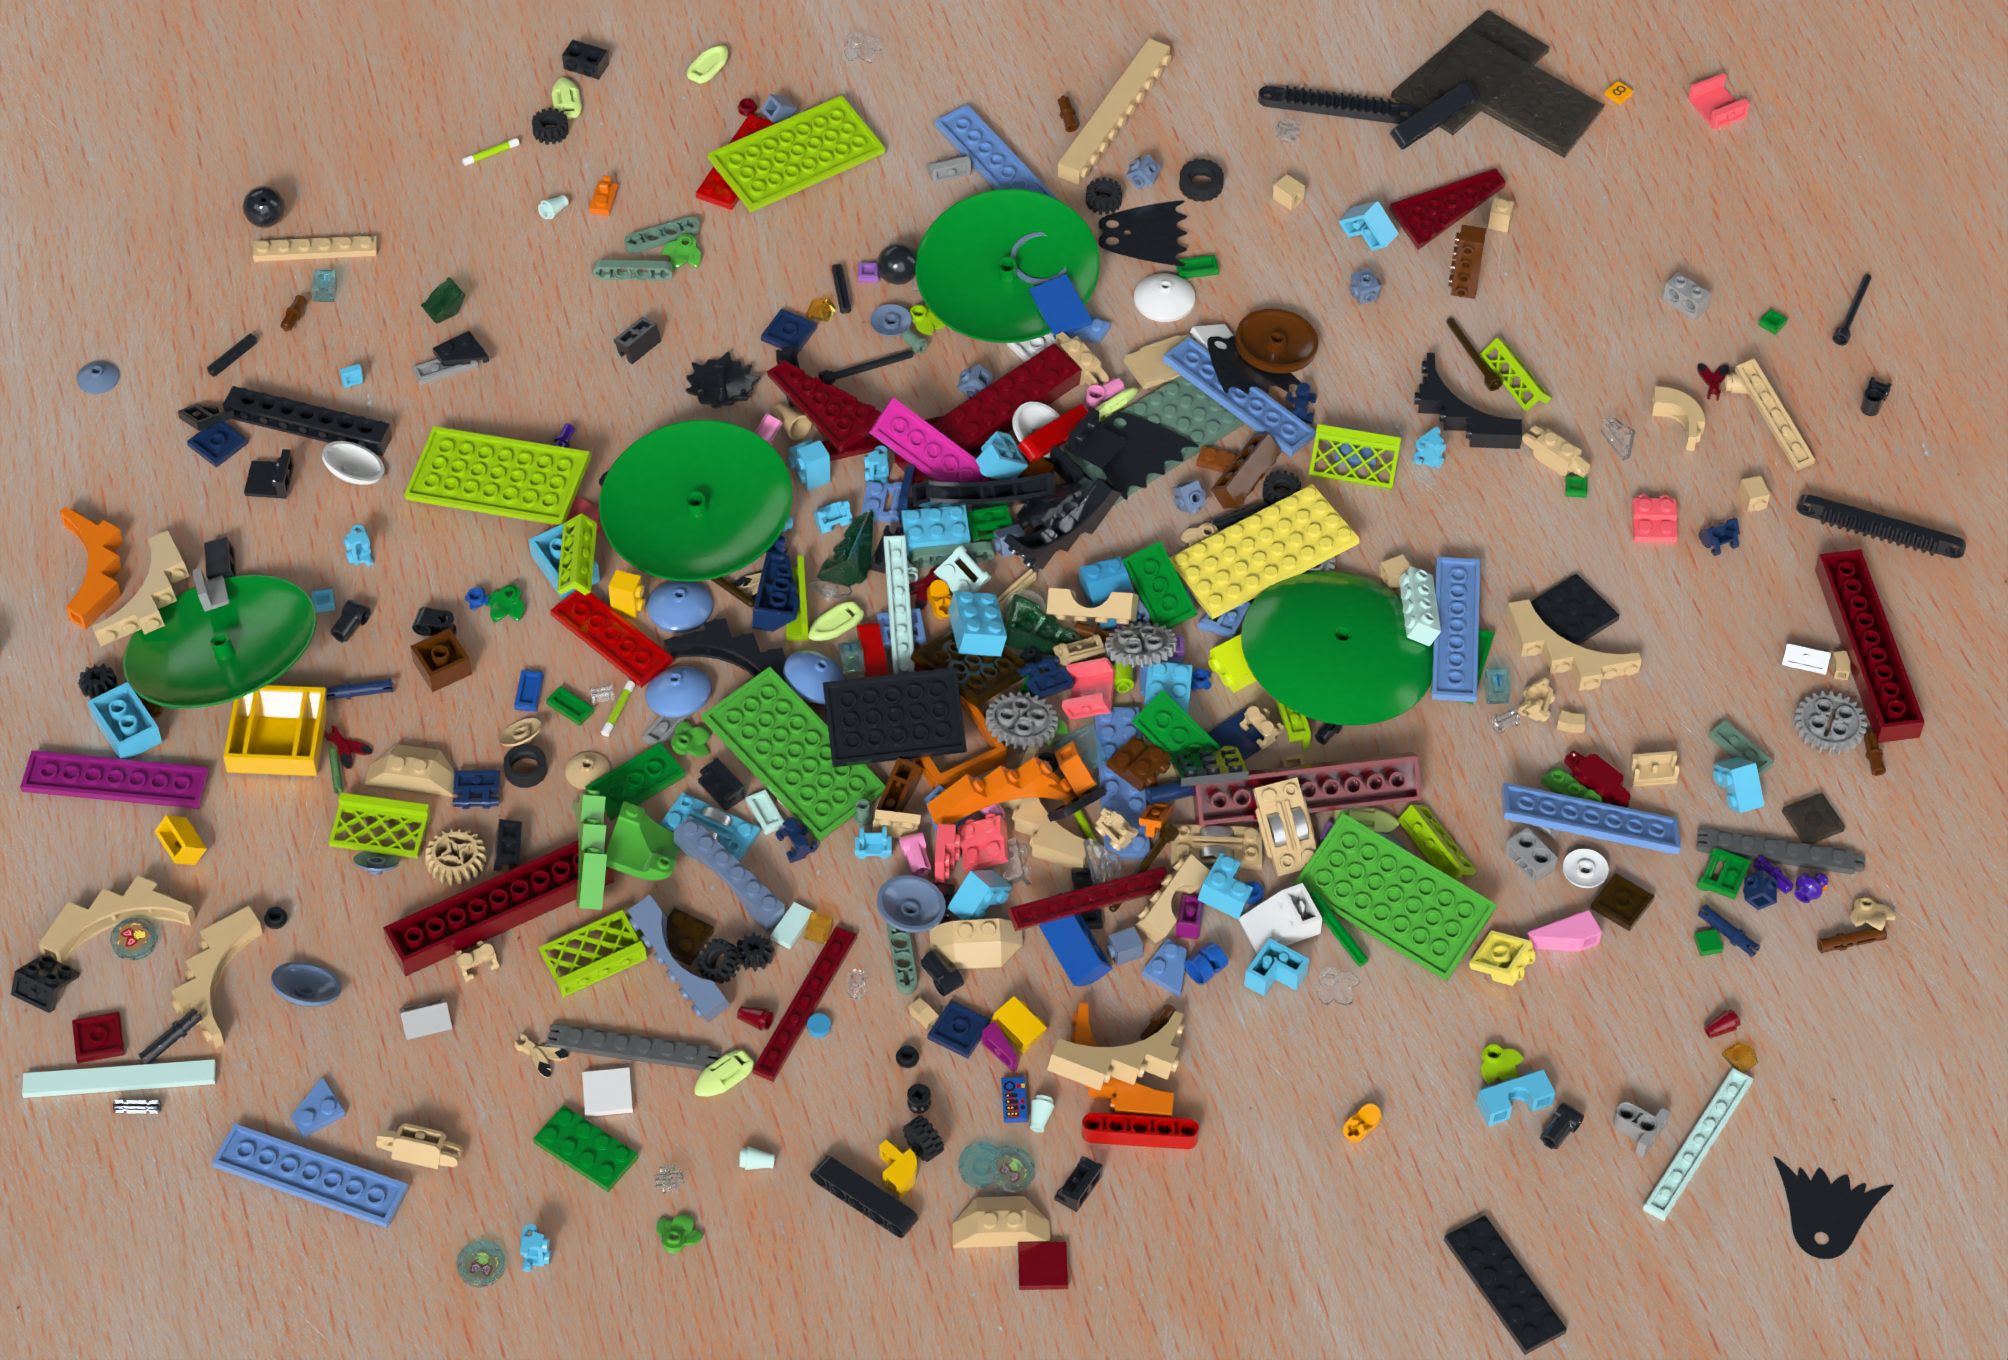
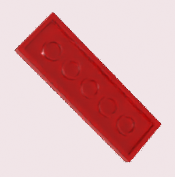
M749 114L730 143L772 126L776 122ZM714 166L696 191L697 199L729 210H733L739 201V197Z
M575 590L550 610L552 617L641 688L673 663V657L592 592L584 595Z

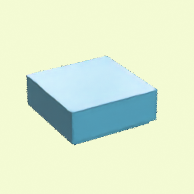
M360 364L339 369L344 388L364 383Z
M333 588L311 591L316 613L336 610Z

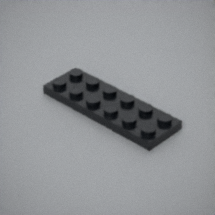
M1486 1215L1445 1235L1444 1242L1524 1355L1566 1334L1567 1328Z

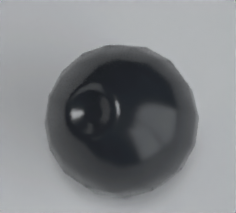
M258 186L250 190L245 196L242 205L243 213L248 221L254 226L268 228L277 224L285 211L284 200L279 192L268 186Z
M901 243L890 244L882 249L878 255V272L888 283L894 285L906 284L916 275L917 255L908 245Z

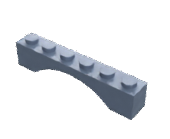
M692 816L674 829L673 842L688 857L704 864L719 876L739 898L750 916L766 932L781 921L784 917L785 905Z
M648 895L627 910L632 917L628 921L635 931L639 929L644 935L641 939L648 949L653 946L656 950V953L653 955L661 966L666 964L669 968L666 973L672 982L678 981L682 986L679 991L685 1000L691 999L695 1005L691 1008L698 1018L703 1016L709 1022L730 1007L727 999L713 981L702 979L689 973L675 961L667 942V918L651 895Z

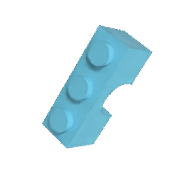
M1544 1070L1531 1071L1516 1079L1509 1078L1495 1086H1485L1478 1092L1476 1103L1487 1125L1490 1126L1510 1119L1512 1111L1511 1100L1519 1099L1524 1101L1532 1112L1553 1105L1556 1092Z

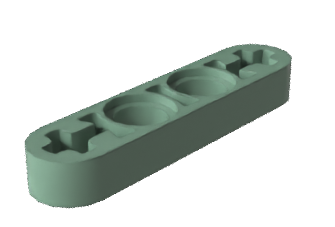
M686 217L629 234L624 239L625 250L628 253L636 254L664 246L671 241H676L684 234L694 237L700 232L699 220L695 217ZM669 230L677 231V233L673 235L667 234ZM650 236L658 237L656 240L647 239Z
M597 260L593 264V276L602 280L665 281L672 277L673 266L668 261ZM619 268H624V269H627V271L622 272V271H619L618 269H619ZM638 269H646V270H648V271H647V272H641V271H639Z
M974 542L915 548L910 553L911 564L916 568L940 566L961 545L964 546L967 550L966 553L975 563L987 562L995 556L994 547L990 542Z
M887 923L897 990L902 994H912L917 989V975L910 933L902 930L896 933V928ZM898 940H903L907 944L905 947L898 948L894 943ZM902 959L910 962L907 967H900L897 963ZM908 974L910 985H905L904 975Z

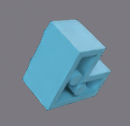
M1378 201L1352 207L1338 221L1348 238L1362 235L1372 251L1385 248L1399 234Z
M998 431L981 447L983 452L976 459L980 467L979 470L985 477L999 480L1016 479L1029 466L1017 448L1012 436Z
M811 439L789 448L788 465L790 469L795 470L799 483L804 484L807 491L830 482V455L820 440L813 442Z
M1734 757L1713 763V779L1717 785L1727 789L1726 801L1731 810L1742 813L1765 806L1755 762Z
M1220 853L1202 885L1198 900L1239 919L1248 904L1253 887L1236 880L1241 862Z
M994 870L970 871L947 908L961 920L984 919L989 905L1003 904L1008 899L1009 892L1013 886Z
M1269 938L1247 968L1244 986L1262 996L1266 995L1275 980L1297 990L1308 974L1310 959Z

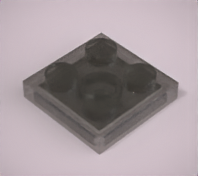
M1823 793L1787 805L1782 810L1783 815L1804 844L1815 843L1844 832L1845 825Z

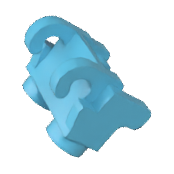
M1438 427L1433 428L1416 440L1415 448L1419 450L1413 456V461L1416 464H1422V459H1419V457H1423V463L1431 468L1435 467L1437 469L1444 463L1442 453L1447 446L1440 437L1441 430Z
M877 446L875 451L864 456V466L868 468L864 469L865 482L888 483L889 456L886 447Z
M848 500L842 503L838 501L814 511L815 524L818 530L821 531V534L834 530L832 526L840 523L842 527L853 523Z
M359 524L352 526L351 532L346 535V538L342 539L347 550L345 555L348 563H354V565L366 563L367 566L373 565L374 562L370 555V541L365 528Z
M860 826L859 837H855V856L860 859L867 858L868 856H880L886 859L892 856V836H887V826H882V833H864V826Z
M528 1224L523 1228L520 1239V1254L525 1257L523 1271L530 1272L535 1265L545 1266V1264H550L551 1261L550 1239L537 1233L538 1228L533 1224ZM529 1231H532V1236L528 1235Z

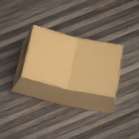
M1847 651L1833 652L1831 663L1834 668V679L1848 680L1850 659Z
M1562 710L1557 729L1569 733H1584L1586 725L1585 714L1570 713Z
M918 998L909 1005L910 1015L926 1030L933 1026L939 1018V1015L921 998Z

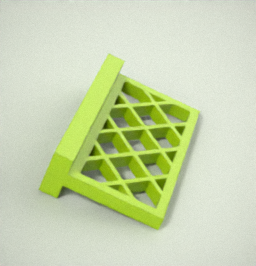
M1317 424L1308 475L1392 490L1401 438ZM1319 440L1328 441L1333 448L1322 454L1318 448ZM1343 444L1350 445L1353 449V452L1346 457H1343L1337 449ZM1363 448H1370L1375 455L1364 461L1359 451ZM1335 450L1341 460L1331 466L1325 457ZM1385 451L1394 452V458L1388 464H1385L1379 456ZM1356 454L1362 463L1352 470L1346 460ZM1377 457L1383 467L1373 473L1367 463ZM1321 459L1329 467L1324 472L1314 471L1315 463ZM1344 462L1350 472L1340 476L1335 472L1334 468ZM1365 466L1371 475L1366 479H1359L1355 472ZM1386 470L1390 475L1389 484L1379 482L1376 475Z
M340 792L338 799L339 807L329 838V846L418 859L427 824H430L431 820L429 804ZM343 812L353 813L355 818L345 823L342 820ZM368 816H375L378 821L367 827L363 819ZM390 819H397L400 824L389 829L385 822ZM360 822L364 829L353 835L349 827ZM412 822L421 823L420 828L414 832H411L407 827ZM382 825L386 832L375 837L371 831ZM404 828L408 835L398 841L393 834ZM344 830L350 835L344 841L336 840L337 835ZM367 833L372 838L366 844L359 843L357 840ZM389 836L395 842L389 847H384L379 843ZM412 839L415 843L414 851L406 850L401 845Z
M623 909L538 947L563 998L647 960L645 947L637 937ZM620 918L622 919L624 924L621 930L610 928L612 922ZM594 930L603 931L600 940L589 937L590 933ZM607 933L619 935L615 944L604 941ZM623 937L633 939L635 943L628 947L620 945ZM574 939L582 941L579 950L568 947L569 942ZM586 942L598 945L595 953L583 951ZM601 947L613 949L611 955L606 957L599 955ZM552 949L561 950L558 959L548 957L546 952ZM565 952L576 954L573 963L562 961ZM581 956L592 959L587 966L577 965ZM559 966L571 968L569 974L559 978L557 974Z

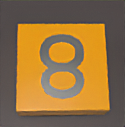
M1617 81L1605 90V96L1618 105H1621L1633 94V90L1620 81Z

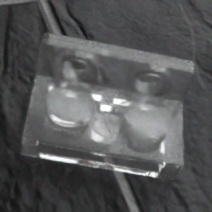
M1016 837L1007 840L1009 862L995 865L996 873L1010 885L1021 880L1026 885L1032 884L1030 875L1033 872L1027 860L1029 856L1027 846L1024 843L1022 844Z

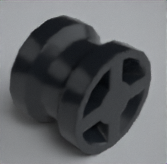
M914 1084L908 1089L907 1105L913 1113L921 1114L930 1108L931 1093L926 1085Z

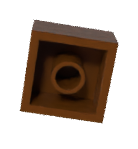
M450 628L410 646L413 662L432 692L472 675L470 658Z

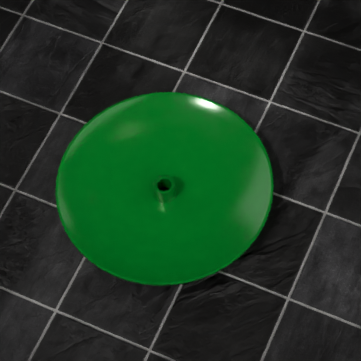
M999 189L970 196L944 211L931 224L921 240L917 252L915 272L918 289L925 304L943 324L962 335L976 340L993 343H1016L1033 340L1052 332L1029 293L1030 288L1038 285L1028 283L1019 278L1017 267L1026 276L1035 279H1046L1057 275L1066 266V272L1063 275L1067 274L1085 306L1094 292L1098 281L1100 259L1097 243L1090 228L1079 214L1069 206L1039 192L1022 189ZM1036 232H1043L1047 235L1027 240L1018 248L1016 259L1014 260L1010 257L1014 245L1022 237Z
M684 421L667 425L648 433L631 444L616 459L609 469L601 488L599 514L603 531L609 543L633 567L649 575L666 580L704 581L729 575L748 566L761 557L774 544L789 518L792 505V485L789 472L781 456L766 440L756 433L741 426L722 421Z
M1338 571L1305 572L1267 587L1254 599L1244 617L1241 632L1242 650L1253 676L1278 702L1311 719L1348 726L1384 722L1400 716L1411 709L1422 699L1431 685L1433 678L1434 641L1430 646L1407 638L1401 596L1386 586L1365 577Z
M240 575L224 578L230 603L205 612L198 597L197 589L194 587L177 595L176 602L158 609L165 626L145 635L142 629L134 632L128 642L123 658L125 678L134 692L140 697L165 707L203 708L242 698L279 678L303 655L316 630L317 614L314 603L302 588L288 580L267 575Z

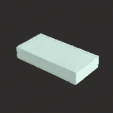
M766 789L745 797L749 809L765 835L782 828V823L785 821Z
M794 902L771 933L770 940L791 949L813 918L814 911Z

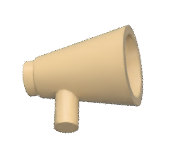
M778 404L774 408L775 418L783 423L782 427L790 439L799 440L808 434L812 423L804 414L783 404Z

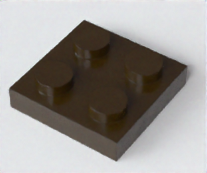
M1615 873L1592 902L1590 909L1630 931L1651 905L1655 896Z
M674 908L667 917L666 928L667 942L673 958L690 966L701 951V948L704 947L714 933V927Z

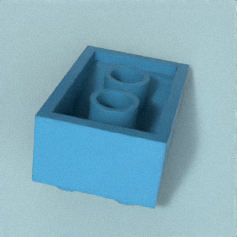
M1120 556L1079 567V585L1090 608H1095L1105 603L1111 592L1133 591L1128 572ZM1137 615L1136 622L1142 621L1141 615ZM1108 619V623H1097L1100 629L1106 631L1117 628L1116 620Z

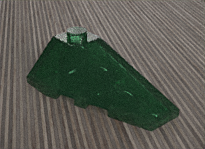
M872 510L853 520V523L850 524L843 534L845 539L833 548L835 554L831 560L828 558L822 564L817 575L819 580L850 587L856 583L861 584L867 579V573L871 566L874 517Z
M1016 594L1013 595L1003 618L1007 635L1005 645L1018 650L1034 648L1040 651L1041 654L1056 656L1053 650L1054 646L1085 639L1070 627L1065 628L1056 621L1057 618L1052 614L1049 616L1040 610V605Z

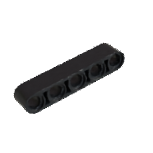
M1466 81L1396 126L1390 132V135L1400 149L1403 150L1479 100L1480 96L1469 81Z
M824 1156L810 1172V1177L816 1184L899 1238H904L919 1220L917 1214L911 1208L831 1156Z

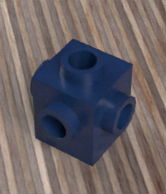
M1764 870L1744 877V900L1757 910L1777 903V880Z

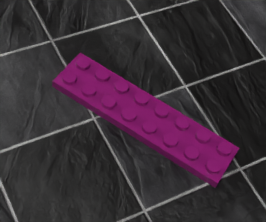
M31 750L20 787L22 792L200 809L210 772L208 767Z

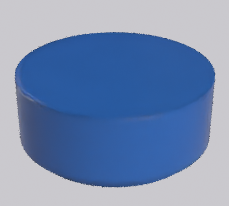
M1254 881L1246 882V885L1253 887L1248 904L1255 905L1260 903L1264 894L1263 887Z

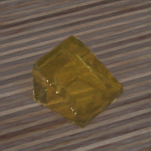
M830 298L812 300L806 316L830 322L836 307Z
M811 912L804 939L826 944L833 928V918Z
M1741 1042L1736 1043L1722 1053L1727 1062L1742 1073L1758 1063L1755 1050Z

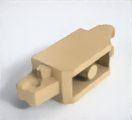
M1064 332L1056 335L1055 343L1082 369L1081 385L1086 383L1089 386L1098 385L1096 378L1103 384L1109 381L1108 375L1101 368L1099 359L1077 336L1070 339Z
M1534 425L1530 428L1532 435L1526 433L1522 436L1523 442L1533 449L1535 459L1561 476H1566L1573 472L1584 478L1589 473L1590 464L1581 456L1582 450L1550 429L1544 431Z
M407 1123L400 1125L397 1132L380 1130L376 1142V1147L392 1152L391 1159L438 1169L440 1165L456 1167L459 1163L458 1157L462 1156L464 1151L462 1146L446 1141V1135L442 1131Z

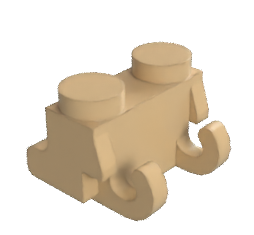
M1542 678L1524 689L1523 695L1525 700L1523 704L1519 705V714L1528 716L1535 721L1540 720L1541 722H1545L1549 718L1550 711L1548 707L1554 701L1556 695L1553 693L1554 690L1548 686L1549 680L1547 678Z
M1251 706L1244 713L1245 719L1240 723V727L1247 731L1249 725L1253 724L1264 736L1263 741L1261 739L1256 741L1263 750L1276 741L1275 737L1283 731L1284 725L1279 722L1276 729L1273 723L1267 720L1270 715V711L1267 708L1263 709L1264 713L1262 714L1258 707Z
M1104 808L1100 814L1102 816L1096 822V831L1103 836L1107 834L1111 838L1110 845L1116 850L1125 849L1137 836L1138 830L1131 826L1120 812L1112 811L1108 808Z
M482 940L477 942L478 949L472 952L462 954L461 950L456 951L457 958L455 961L465 983L474 979L473 974L468 975L467 971L476 965L491 961L492 964L489 965L491 971L500 968L496 959V953L491 944H483Z

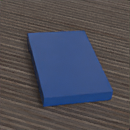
M1067 274L1029 289V293L1045 323L1051 329L1054 339L1061 332L1067 335L1092 325V319Z

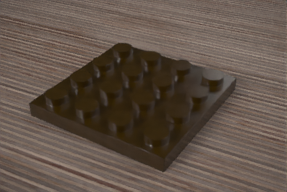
M953 629L912 652L910 658L926 671L956 667L959 694L976 707L1026 677H1021L1018 670L1023 668L1027 662L1005 646L1001 656L959 654Z

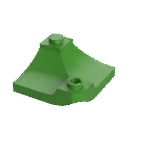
M623 801L605 853L607 854L606 866L645 880L656 881L671 877L679 847L673 842L674 833L653 821L644 812L645 808Z

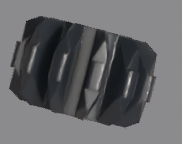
M94 663L92 668L86 667L85 672H80L78 684L82 694L93 699L116 688L117 677L111 667L107 668L104 663L98 667Z
M753 932L752 936L749 937L744 934L743 940H738L737 947L742 955L739 957L742 960V964L739 965H744L745 970H748L750 967L753 968L754 972H756L758 967L765 970L766 964H771L774 948L770 938L765 939L763 933L756 936L755 932Z

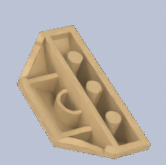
M396 744L370 764L365 785L453 797L454 770L441 750Z
M1000 918L950 921L939 924L929 930L930 950L937 951L949 966L955 967L957 970L1002 968L1023 946L1022 930L1015 932L1011 920Z
M1025 1196L976 1197L952 1224L953 1248L1018 1246V1243L1050 1242L1049 1220Z

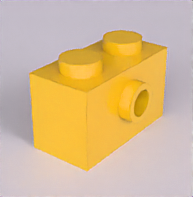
M619 570L615 571L609 584L611 608L619 615L636 619L639 611H643L645 599H643L644 586L641 582V576Z
M166 815L154 831L174 863L196 865L207 850L187 817Z
M1015 996L994 1013L991 1023L995 1021L1004 1036L1023 1054L1044 1037L1047 1029L1043 1020L1038 1016H1034L1029 1011L1028 1006Z

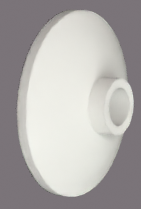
M1574 850L1566 856L1563 862L1565 877L1578 887H1597L1608 876L1609 867L1607 861L1594 850Z

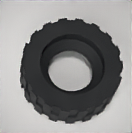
M1194 159L1187 162L1180 170V191L1188 199L1197 202L1211 201L1217 198L1223 189L1224 173L1222 168L1211 160ZM1195 176H1206L1211 179V183L1198 185L1192 182V178Z

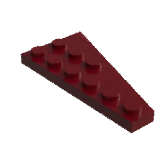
M1495 168L1392 203L1389 210L1417 250H1419L1503 189L1506 181Z
M782 361L767 371L768 377L839 453L870 434L869 431L881 414L874 406L866 405L858 401L857 397L833 385L829 386L817 377L813 378L805 374L804 370L786 361Z

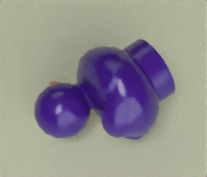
M1809 873L1801 874L1795 882V897L1803 903H1809L1811 900L1818 899L1822 895L1823 890H1828V877L1823 873H1818L1814 877H1811Z

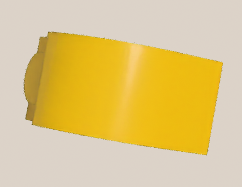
M885 1140L879 1145V1157L889 1165L883 1171V1185L900 1199L916 1182L917 1159L910 1148L903 1154L896 1144L892 1145L889 1141Z

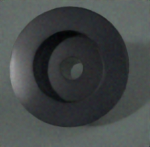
M1027 648L1021 652L1020 658L1027 663H1037L1041 661L1042 655L1037 649Z

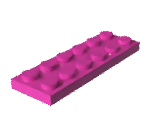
M894 397L888 401L869 431L871 435L909 463L915 465L917 469L933 481L986 482L991 478L985 477L980 472L976 458Z

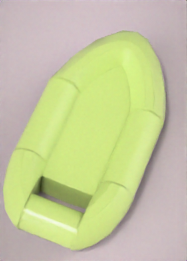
M718 45L702 52L687 70L688 79L699 84L712 79L727 61V47L725 45Z
M566 77L559 78L555 82L551 93L554 110L556 108L560 112L574 109L572 111H564V115L566 114L567 119L577 118L582 109L579 90L570 79Z
M1131 387L1122 390L1111 399L1096 408L1099 411V421H1103L1111 414L1123 409L1136 396L1138 389Z
M853 601L840 603L820 615L810 627L808 637L814 641L834 639L859 624L864 617V611ZM851 610L855 615L852 617L848 611Z
M1358 807L1335 810L1334 823L1344 813L1375 832L1388 833L1399 826L1398 820L1393 815L1378 808Z
M734 1050L725 1054L702 1072L695 1084V1094L709 1097L726 1092L751 1073L754 1067V1060L744 1050Z

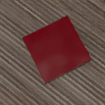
M120 1012L72 1020L77 1064L125 1055Z
M1067 1242L1018 1243L1019 1290L1068 1289Z

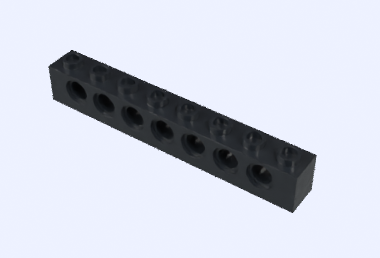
M232 386L223 403L224 411L227 409L233 410L235 418H232V420L327 443L335 441L352 442L380 456L384 455L392 439L390 424L383 421L371 420L363 416L334 411L305 402H297L264 392L248 390L247 388Z

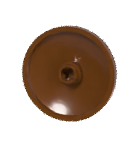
M1262 309L1248 314L1240 321L1236 330L1235 345L1242 358L1252 366L1271 373H1291L1305 368L1313 361L1317 353L1318 336L1313 326L1307 320L1293 312L1282 309Z

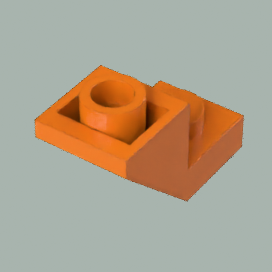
M1074 741L1054 752L1060 769L1077 796L1096 785L1092 770L1082 760L1078 746Z

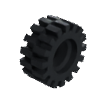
M548 108V111L541 109L542 113L536 112L532 120L533 136H535L536 140L539 139L540 143L545 141L546 145L552 142L553 145L556 144L555 141L560 143L562 139H566V135L569 133L568 119L563 111L559 112L556 108L552 111V108ZM547 125H556L555 127H552V128H546V127H545V126H547Z
M1102 177L1101 181L1099 178L1095 179V182L1092 180L1086 189V205H1088V209H1092L1094 213L1099 211V215H1102V212L1109 215V211L1114 213L1115 209L1118 210L1122 204L1121 185H1118L1117 181L1112 182L1113 179L1111 178L1106 181V177ZM1105 194V195H1109L1110 197H1108V198H1101V197H1098V195Z
M1277 470L1276 474L1271 472L1270 477L1267 475L1263 482L1262 497L1264 502L1271 506L1300 491L1301 481H1299L1298 476L1294 477L1292 472L1288 475L1286 470H1284V473H1280V470ZM1282 487L1288 489L1289 492L1279 493L1274 489Z
M718 938V940L712 939V943L708 941L706 943L707 948H701L703 954H698V958L701 959V961L697 962V966L700 967L698 969L699 972L716 983L723 984L724 981H731L730 976L734 978L736 976L735 970H740V967L737 965L742 964V960L739 959L742 956L739 948L722 938ZM724 953L721 965L715 968L718 957Z
M919 1115L903 1126L902 1130L905 1133L904 1137L908 1140V1145H911L912 1151H915L916 1155L921 1157V1160L929 1162L943 1152L944 1143L941 1141L942 1138L938 1136V1131L933 1128V1124L929 1123L927 1118L924 1119L923 1116Z

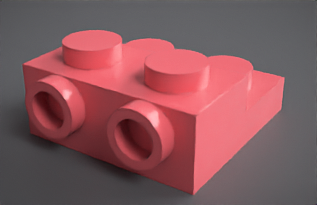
M1639 495L1637 498H1633L1631 516L1634 542L1677 543L1676 499H1670L1667 495H1662L1658 498Z
M988 814L983 820L969 819L964 822V825L958 826L960 848L962 849L963 869L966 873L1009 862L1007 824L1000 815Z
M950 823L937 824L935 883L944 884L945 879H949L950 869H955V860H960V834H956V825Z

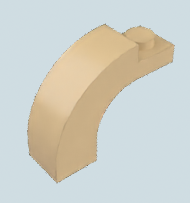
M1655 386L1652 397V416H1664L1677 420L1685 429L1686 450L1694 451L1696 443L1700 442L1705 426V416L1702 408L1692 397L1682 391L1669 387Z

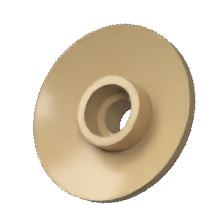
M537 718L520 720L502 732L500 742L508 747L529 744L532 738L540 732L542 723Z
M583 752L573 756L565 768L568 782L582 790H586V785L610 772V765L607 759L595 752Z

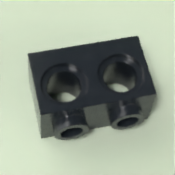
M572 40L562 54L563 69L598 80L609 65L608 50L576 40Z

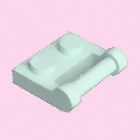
M963 545L959 546L934 573L948 585L952 592L968 591L976 593L989 581L991 575L987 571L984 572L966 553L967 550ZM959 559L978 577L976 582H973L956 564Z

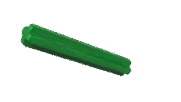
M1316 891L1311 892L1309 895L1324 923L1359 967L1364 966L1369 961L1367 956Z

